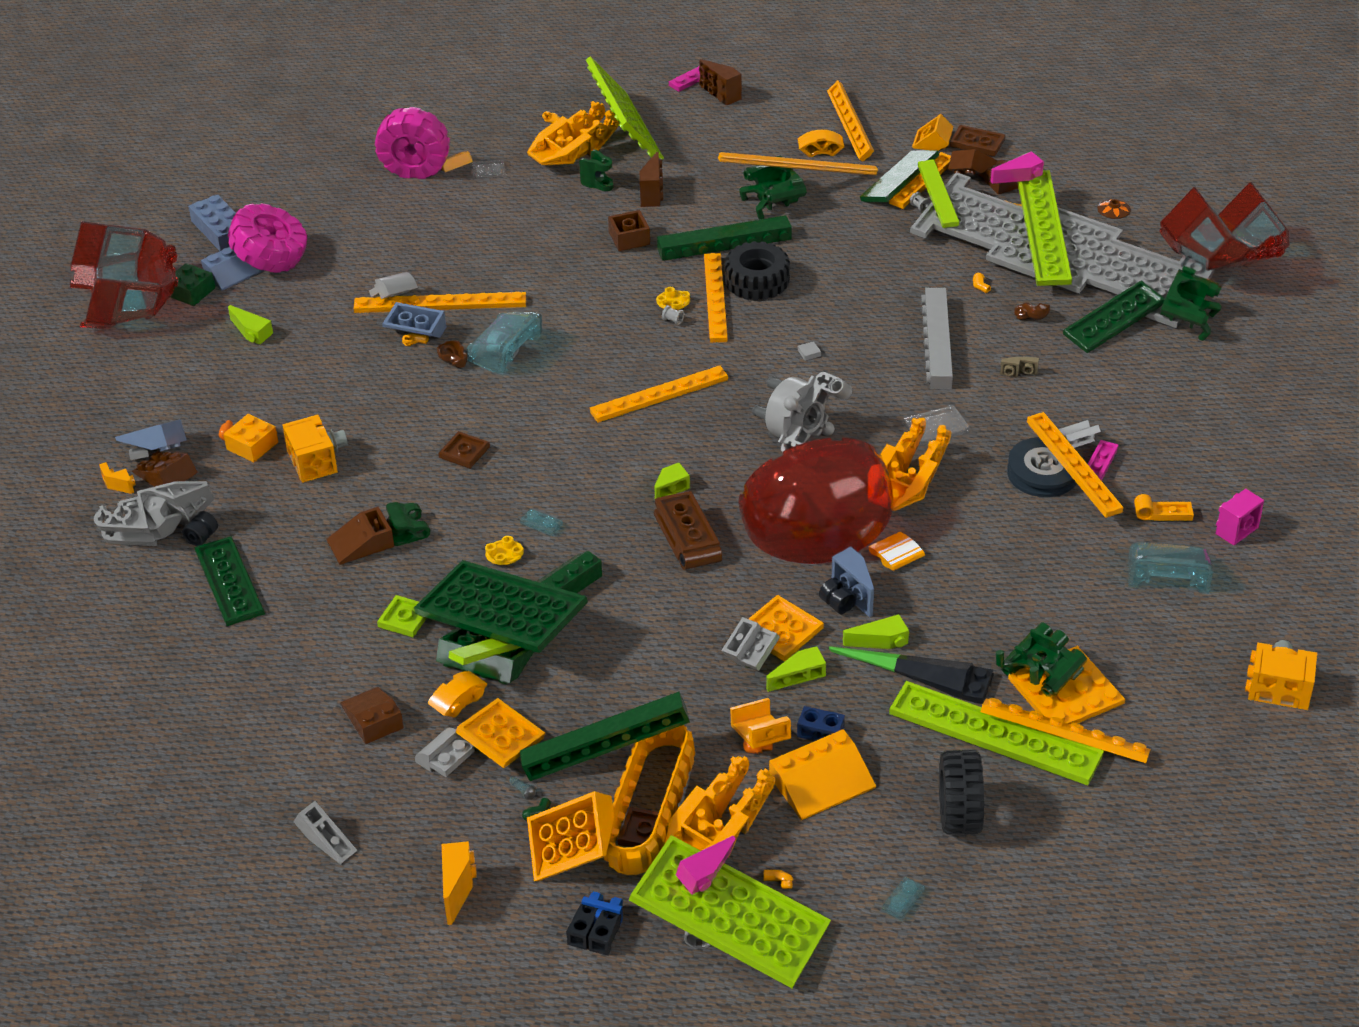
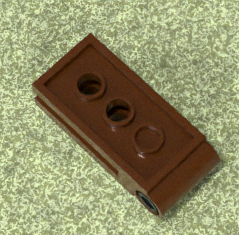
M692 491L655 498L657 509H654V516L683 570L722 561L720 542Z

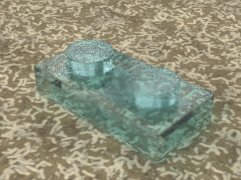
M530 508L520 519V524L553 537L563 526V521Z
M905 876L883 904L882 911L902 921L924 892L925 886Z

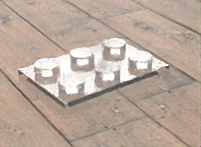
M954 405L903 419V424L909 432L913 418L919 419L923 417L926 419L925 432L918 446L929 444L932 440L935 441L937 429L940 425H945L946 430L951 431V438L969 433L970 429Z

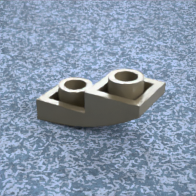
M1011 357L1002 359L1000 374L1018 377L1019 373L1037 375L1039 358Z

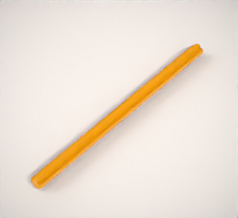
M720 152L718 160L725 163L863 175H877L878 168L871 165Z

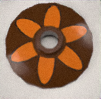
M1117 199L1104 200L1097 207L1101 215L1111 219L1124 218L1131 211L1130 206L1126 202Z

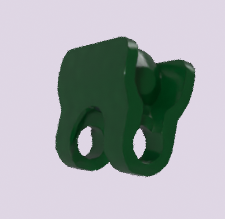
M592 150L590 160L582 158L579 161L580 181L583 186L596 188L601 191H611L614 188L613 179L605 174L606 171L613 167L611 158L604 156L597 150Z
M391 502L386 505V510L389 514L386 521L392 529L394 546L404 545L429 537V525L425 521H415L420 519L422 515V510L417 503L403 504Z

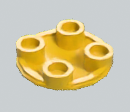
M667 287L665 292L657 296L656 302L661 308L669 305L675 310L682 309L689 305L690 293L688 291L675 290L673 287Z
M504 536L502 540L485 546V556L493 564L508 565L515 563L523 556L524 548L520 543L514 541L512 536Z

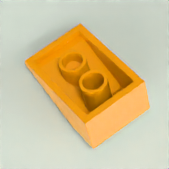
M469 841L442 844L443 898L447 925L453 924L473 887V878H477L474 850L469 849Z

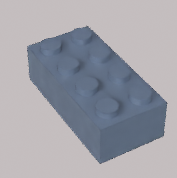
M219 195L211 196L189 205L191 221L219 251L230 247L228 232L236 213Z

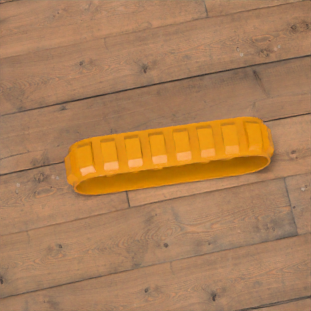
M685 725L633 744L632 755L627 760L626 771L623 772L620 786L614 795V821L606 857H604V860L609 862V867L618 873L638 875L646 872L665 844L670 818L678 809V803L681 802L684 793L683 788L686 787L689 778L688 773L692 770L694 764L695 748L692 732L688 731ZM661 746L681 748L649 839L635 847L623 848L616 846L617 837L649 752Z

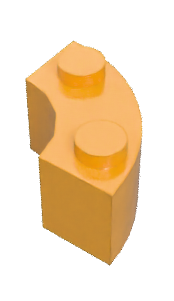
M814 130L798 138L799 150L808 157L818 154L835 156L844 148L843 137L830 130Z
M471 671L457 673L453 675V680L448 684L442 683L429 699L428 704L444 716L456 717L464 707L472 702H477L482 697L487 683Z

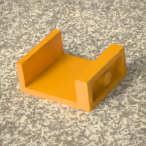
M769 698L730 708L731 727L752 749L791 738V720L787 716L775 719L770 714Z

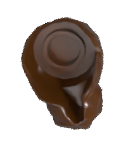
M1023 303L1015 307L1014 314L1019 320L1027 318L1041 320L1049 314L1050 305L1039 303L1037 306H1034L1030 303Z
M446 341L437 347V354L441 360L452 363V366L458 368L465 367L467 353L464 352V347L459 341Z

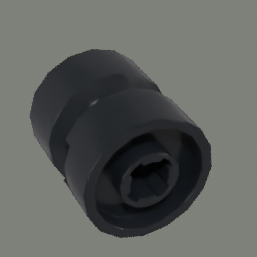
M200 511L192 519V522L183 528L182 535L189 544L194 546L203 545L209 536L218 529V522L210 513Z
M837 578L827 580L819 591V597L828 605L830 604L841 615L851 610L857 600L856 594L848 587H845Z

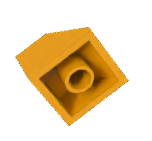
M942 114L938 115L918 129L912 148L938 151L945 149L949 145V140L952 136V124Z

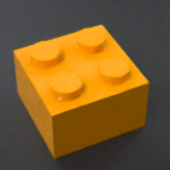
M250 414L244 416L223 434L227 450L253 463L279 442L276 426Z

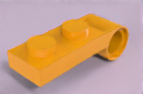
M1146 494L1138 495L1134 499L1136 515L1141 520L1193 521L1194 514L1191 502H1152L1151 497Z

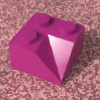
M1247 489L1236 493L1232 499L1222 503L1219 508L1220 513L1216 522V534L1230 544L1236 545L1259 528L1264 500Z

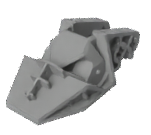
M175 481L137 491V497L118 501V507L113 514L107 510L106 506H99L100 509L94 516V522L97 528L101 530L105 542L109 544L157 546V540L172 534L178 524L186 526L192 522V519L214 500V496L207 481ZM123 510L126 513L124 518H122ZM105 515L107 519L106 521H104L105 523H102ZM114 531V536L110 537L111 532Z

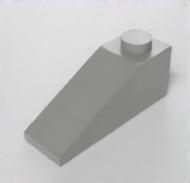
M316 801L298 813L294 820L296 826L312 843L340 865L357 852V849Z

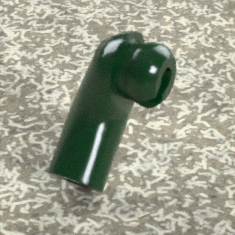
M542 798L538 806L529 807L523 811V819L527 821V817L548 810L551 801L548 798Z

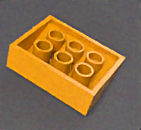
M844 729L769 761V773L775 777L776 787L801 821L876 788V784L855 743Z
M594 791L527 817L535 882L606 857L614 821L612 796Z

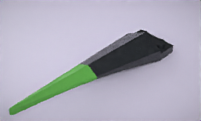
M829 647L831 652L891 670L959 699L983 704L994 676L993 669L973 666V663Z

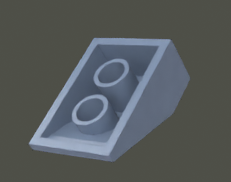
M181 419L115 437L116 441L150 450L159 448L160 452L181 446L180 442L187 440Z
M849 547L832 557V578H837L845 587H848L856 594L857 600L855 605L870 618L873 616L874 587L864 557L861 553Z

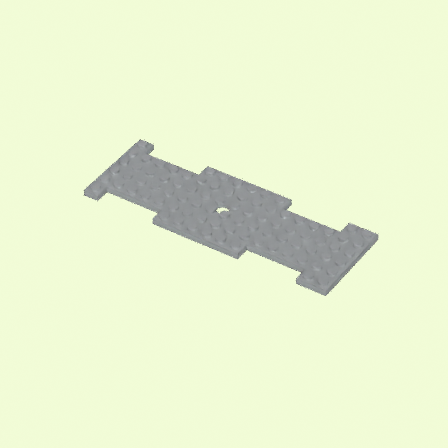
M956 172L945 185L958 217L959 226L942 228L931 202L910 228V233L926 238L931 230L935 229L991 249L986 255L987 261L1035 277L1022 207L967 188L971 181L969 176ZM1057 207L1072 276V285L1057 286L1080 294L1085 285L1089 284L1119 295L1142 280L1163 298H1166L1178 270H1182L1183 266L1195 269V275L1208 280L1217 269L1218 262L1189 252H1185L1180 261L1122 242L1119 240L1122 236V229ZM1162 306L1145 316L1177 328L1182 319L1173 317V320L1170 321L1168 317L1160 315Z

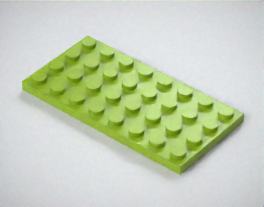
M591 56L586 59L589 65L587 68L592 73L597 86L606 98L605 101L611 106L610 109L615 114L616 120L620 123L619 126L624 132L628 131L629 136L634 141L637 140L638 145L643 150L646 149L651 158L656 152H659V159L663 160L662 153L627 92Z
M671 835L631 893L629 901L793 989L831 920L725 863L707 890L691 894L678 879L676 872L681 860L701 850Z

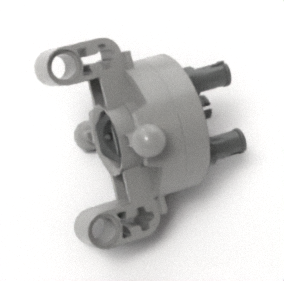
M821 372L816 377L811 375L809 381L798 377H790L783 381L774 376L769 377L767 387L775 390L768 401L767 408L755 405L752 410L753 415L764 419L768 431L779 438L778 442L782 444V453L806 466L815 465L819 458L818 453L805 445V443L811 436H819L821 433L825 436H830L834 433V425L831 422H827L829 416L824 412L825 403L830 395L841 400L848 399L852 394V387L841 378L826 372Z

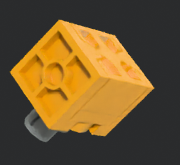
M318 414L282 424L287 452L302 483L338 473L334 451L338 452V448L348 445L344 430L333 433L332 429H330L329 432H326Z
M1285 640L1276 642L1274 648L1270 644L1258 642L1256 651H1251L1250 662L1253 665L1249 664L1247 677L1251 678L1250 680L1247 679L1245 692H1249L1248 700L1308 710L1315 682L1317 652L1299 649L1296 652L1293 650V645Z

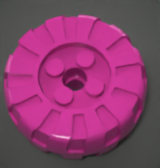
M416 107L399 108L390 115L388 114L381 122L375 138L376 154L378 159L384 164V167L391 173H395L401 178L426 179V177L437 174L444 165L450 149V138H448V131L445 125L432 113Z
M263 203L248 204L243 209L240 208L233 217L228 232L229 246L237 254L238 258L254 268L274 273L293 269L301 260L307 244V233L297 218L279 207L275 208Z

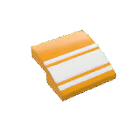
M898 532L869 546L870 553L881 558L882 565L893 571L925 556V552L921 547L902 532Z

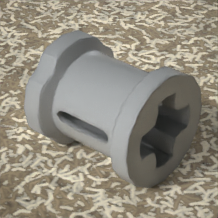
M916 192L910 197V204L918 207L920 212H924L931 203L920 192Z
M667 305L662 312V319L673 321L676 325H679L683 321L685 313L683 310L678 311Z

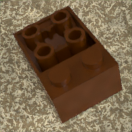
M703 59L699 60V85L701 88L707 90L710 95L715 96L725 105L742 99L740 72L730 66Z
M656 152L639 171L641 207L660 206V201H663L662 159H659V152Z
M157 451L151 455L149 460L138 463L136 465L137 468L132 470L134 474L154 487L175 481H186L198 473L188 453H172L170 451Z
M379 506L360 512L326 539L339 565L394 547L392 529Z

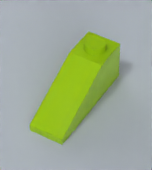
M232 305L228 306L230 320L248 341L261 345L273 334L271 320Z
M900 615L843 630V645L849 647L892 649L903 647L909 641V630Z
M818 647L796 652L768 674L766 681L767 691L825 677L826 662Z

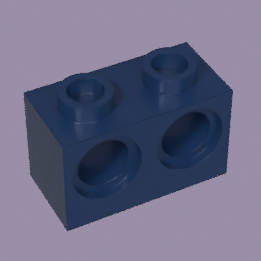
M804 706L797 723V737L817 741L843 730L845 715Z

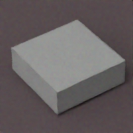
M814 341L798 346V352L804 360L821 356V351Z
M142 447L130 449V460L149 457L148 449Z

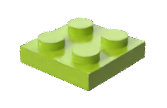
M395 595L377 621L379 628L414 638L427 617L415 614L414 607L419 603L418 601Z

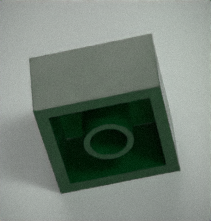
M185 263L164 280L168 297L191 306H195L215 289L212 272Z

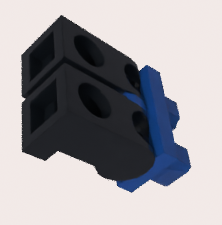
M593 891L589 897H583L582 904L579 906L566 931L567 945L585 950L589 946V951L609 956L611 945L623 921V900L614 897L610 903L604 902L603 895Z

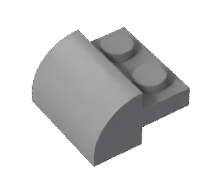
M408 272L375 279V287L369 290L371 297L380 295L381 299L411 292L418 287L413 276Z
M1088 420L1059 429L1074 448L1094 442V434L1101 432L1099 425L1090 427Z
M742 617L721 651L735 663L745 668L750 667L759 671L780 636L773 631L762 628L757 622Z
M446 728L416 754L415 762L430 772L435 770L447 777L473 754L475 749L472 744L458 736L456 729Z

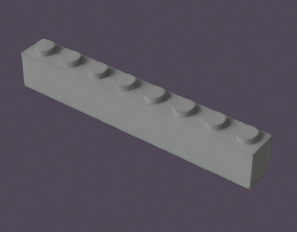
M925 288V295H921L925 360H928L925 361V371H929L926 372V383H930V389H952L953 375L946 288Z

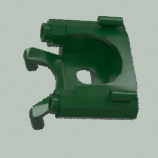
M759 165L747 167L743 172L745 180L755 181L756 185L743 186L739 189L743 201L748 200L747 193H757V197L760 200V203L756 206L758 219H764L763 209L765 206L768 210H772L773 203L782 201L787 207L789 204L797 203L799 197L805 196L807 193L803 179L792 168Z
M1183 266L1182 270H1178L1162 305L1160 315L1168 317L1170 321L1173 320V317L1190 322L1189 328H1193L1194 324L1200 326L1203 332L1198 336V339L1204 341L1211 334V328L1207 324L1209 315L1214 317L1222 308L1219 303L1204 299L1206 295L1212 298L1214 296L1218 297L1222 287L1217 282L1195 275V269ZM1205 309H1211L1209 315L1206 314Z
M1041 622L1035 629H1031L1030 633L1018 646L1014 647V650L1005 660L1004 651H996V665L1001 667L1002 672L1007 676L1016 673L1019 669L1028 667L1030 668V683L1038 685L1043 674H1045L1047 678L1042 682L1041 690L1048 697L1055 696L1070 679L1075 680L1083 672V665L1087 662V658L1078 649L1069 651L1065 647L1069 642L1067 635L1061 630H1056L1053 633L1051 627L1044 622Z

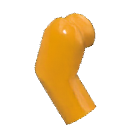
M548 111L542 115L544 121L548 123H554L560 118L556 113Z
M976 273L973 276V286L984 293H988L991 290V286L984 283L985 276L982 273Z
M410 333L402 337V342L406 346L416 343L427 344L429 340L427 335Z
M764 870V881H781L782 889H791L793 887L792 881L794 879L792 875L782 870Z

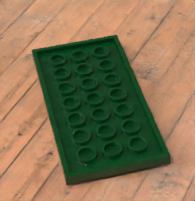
M462 560L414 607V611L417 615L540 653L588 601L584 595Z

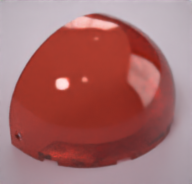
M824 438L794 446L783 451V455L775 460L769 459L749 477L744 485L743 494L739 496L740 515L749 538L759 549L773 557L803 564L831 562L833 556L849 547H852L857 552L865 548L885 529L893 511L892 482L882 455L873 446L861 440L842 438V441H832L831 438Z

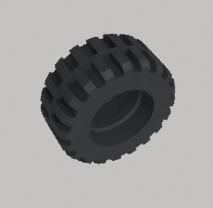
M756 241L743 243L742 246L738 245L734 250L732 249L725 258V284L738 297L743 296L744 299L749 300L750 298L753 301H758V299L768 300L769 297L775 298L777 294H782L788 287L790 282V260L786 252L779 246L776 247L772 243L767 244L762 241L761 243H756Z
M945 750L940 754V815L943 832L947 835L979 834L983 830L984 778L980 753L976 750Z

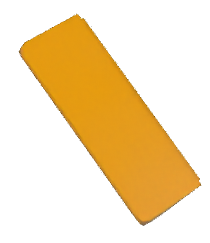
M461 152L448 157L441 169L447 172L473 162L470 152Z

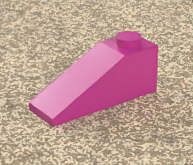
M1031 151L992 168L991 183L1030 181L1043 175L1044 161Z
M734 836L680 861L676 876L691 894L698 891L703 892L710 887L732 851L736 840Z

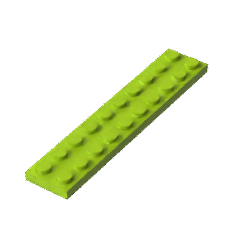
M1043 170V175L1030 181L1017 182L1037 286L1072 285V276L1050 170Z
M909 681L905 682L889 709L890 715L1087 786L1104 753V750L982 713L980 712L982 707Z

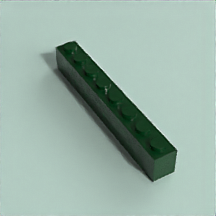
M785 215L657 236V249L662 261L730 250L738 245L742 246L743 243H751L753 241H756V243H761L762 241L767 244L792 239V226Z
M680 692L665 696L520 750L522 768L529 781H533L690 723L687 707Z

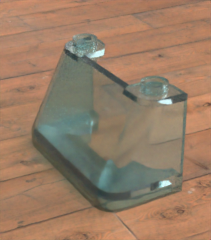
M503 312L499 314L495 321L473 343L468 345V361L504 376L508 372L506 368L508 361H513V353L527 339L538 341L541 337L542 315L536 312Z
M1136 542L1130 545L1128 552V587L1138 588L1139 583L1142 581L1149 583L1150 576L1190 579V586L1196 585L1199 593L1209 594L1213 567L1207 549L1197 546Z

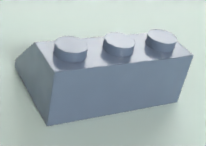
M230 247L201 260L202 268L213 273L215 286L221 291L265 270H259L243 262Z
M396 302L382 325L390 329L440 338L446 329L444 311Z

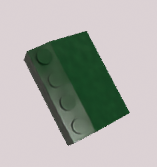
M456 628L439 639L436 662L442 663L445 667H456L461 669L462 672L471 671L480 674L479 676L482 678L497 679L500 683L509 684L519 677L534 651L521 647L462 665L449 658V651L491 638L465 629Z

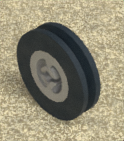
M1039 437L1025 439L1017 443L1009 453L1008 478L1017 489L1026 494L1037 497H1055L1069 492L1077 484Z

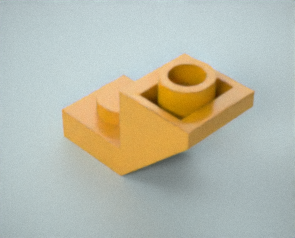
M106 462L99 464L102 478L108 489L129 494L134 493L133 486L136 483L133 475H129L126 469L114 472L113 468L109 469Z

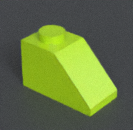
M680 463L662 468L654 486L655 498L677 494L690 489V475Z

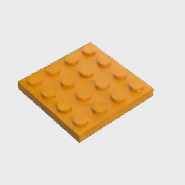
M1075 646L1073 648L1068 649L1069 651H1072L1073 649H1078L1079 651L1084 653L1079 648V646ZM1085 653L1087 662L1083 665V672L1075 680L1070 679L1055 696L1048 697L1041 690L1042 682L1047 678L1045 674H1043L1038 685L1030 683V668L1028 667L1008 675L1010 682L1035 711L1042 713V716L1048 718H1060L1068 724H1078L1125 704V698Z

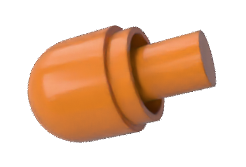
M227 420L220 427L219 437L223 441H225L223 434L233 426L231 420Z
M744 740L743 749L750 754L763 753L762 750L772 751L773 743L752 749Z

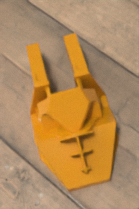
M592 101L589 114L585 110H580L569 119L562 116L541 131L530 146L527 154L541 165L574 164L576 159L585 156L587 153L591 156L592 150L599 151L620 123L616 120L615 114L611 110L605 112L603 103L600 104L599 102L595 103ZM605 116L606 119L604 120V123H600V121Z
M923 417L919 419L913 418L910 432H904L895 447L886 444L869 472V502L896 511L924 499L928 485L931 483L951 439V431L946 430L945 425L938 427L936 440L930 441L925 454L918 458L920 470L916 475V469H908L925 432L926 419Z
M733 756L730 759L731 764L727 774L719 773L706 790L696 786L673 814L669 821L665 843L672 835L702 851L731 836H734L737 840L740 832L744 834L748 832L775 785V777L770 775L769 770L766 768L764 770L761 769L757 774L755 787L753 789H745L743 791L744 796L737 805L733 804L729 807L731 819L724 827L720 818L749 769L747 757L737 756L735 758Z

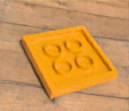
M776 595L749 618V620L757 622L762 628L773 631L780 636L770 653L784 662L824 628L822 621L779 595Z
M499 698L461 723L456 729L458 735L502 768H505L520 757V750L536 745L545 736L544 731Z

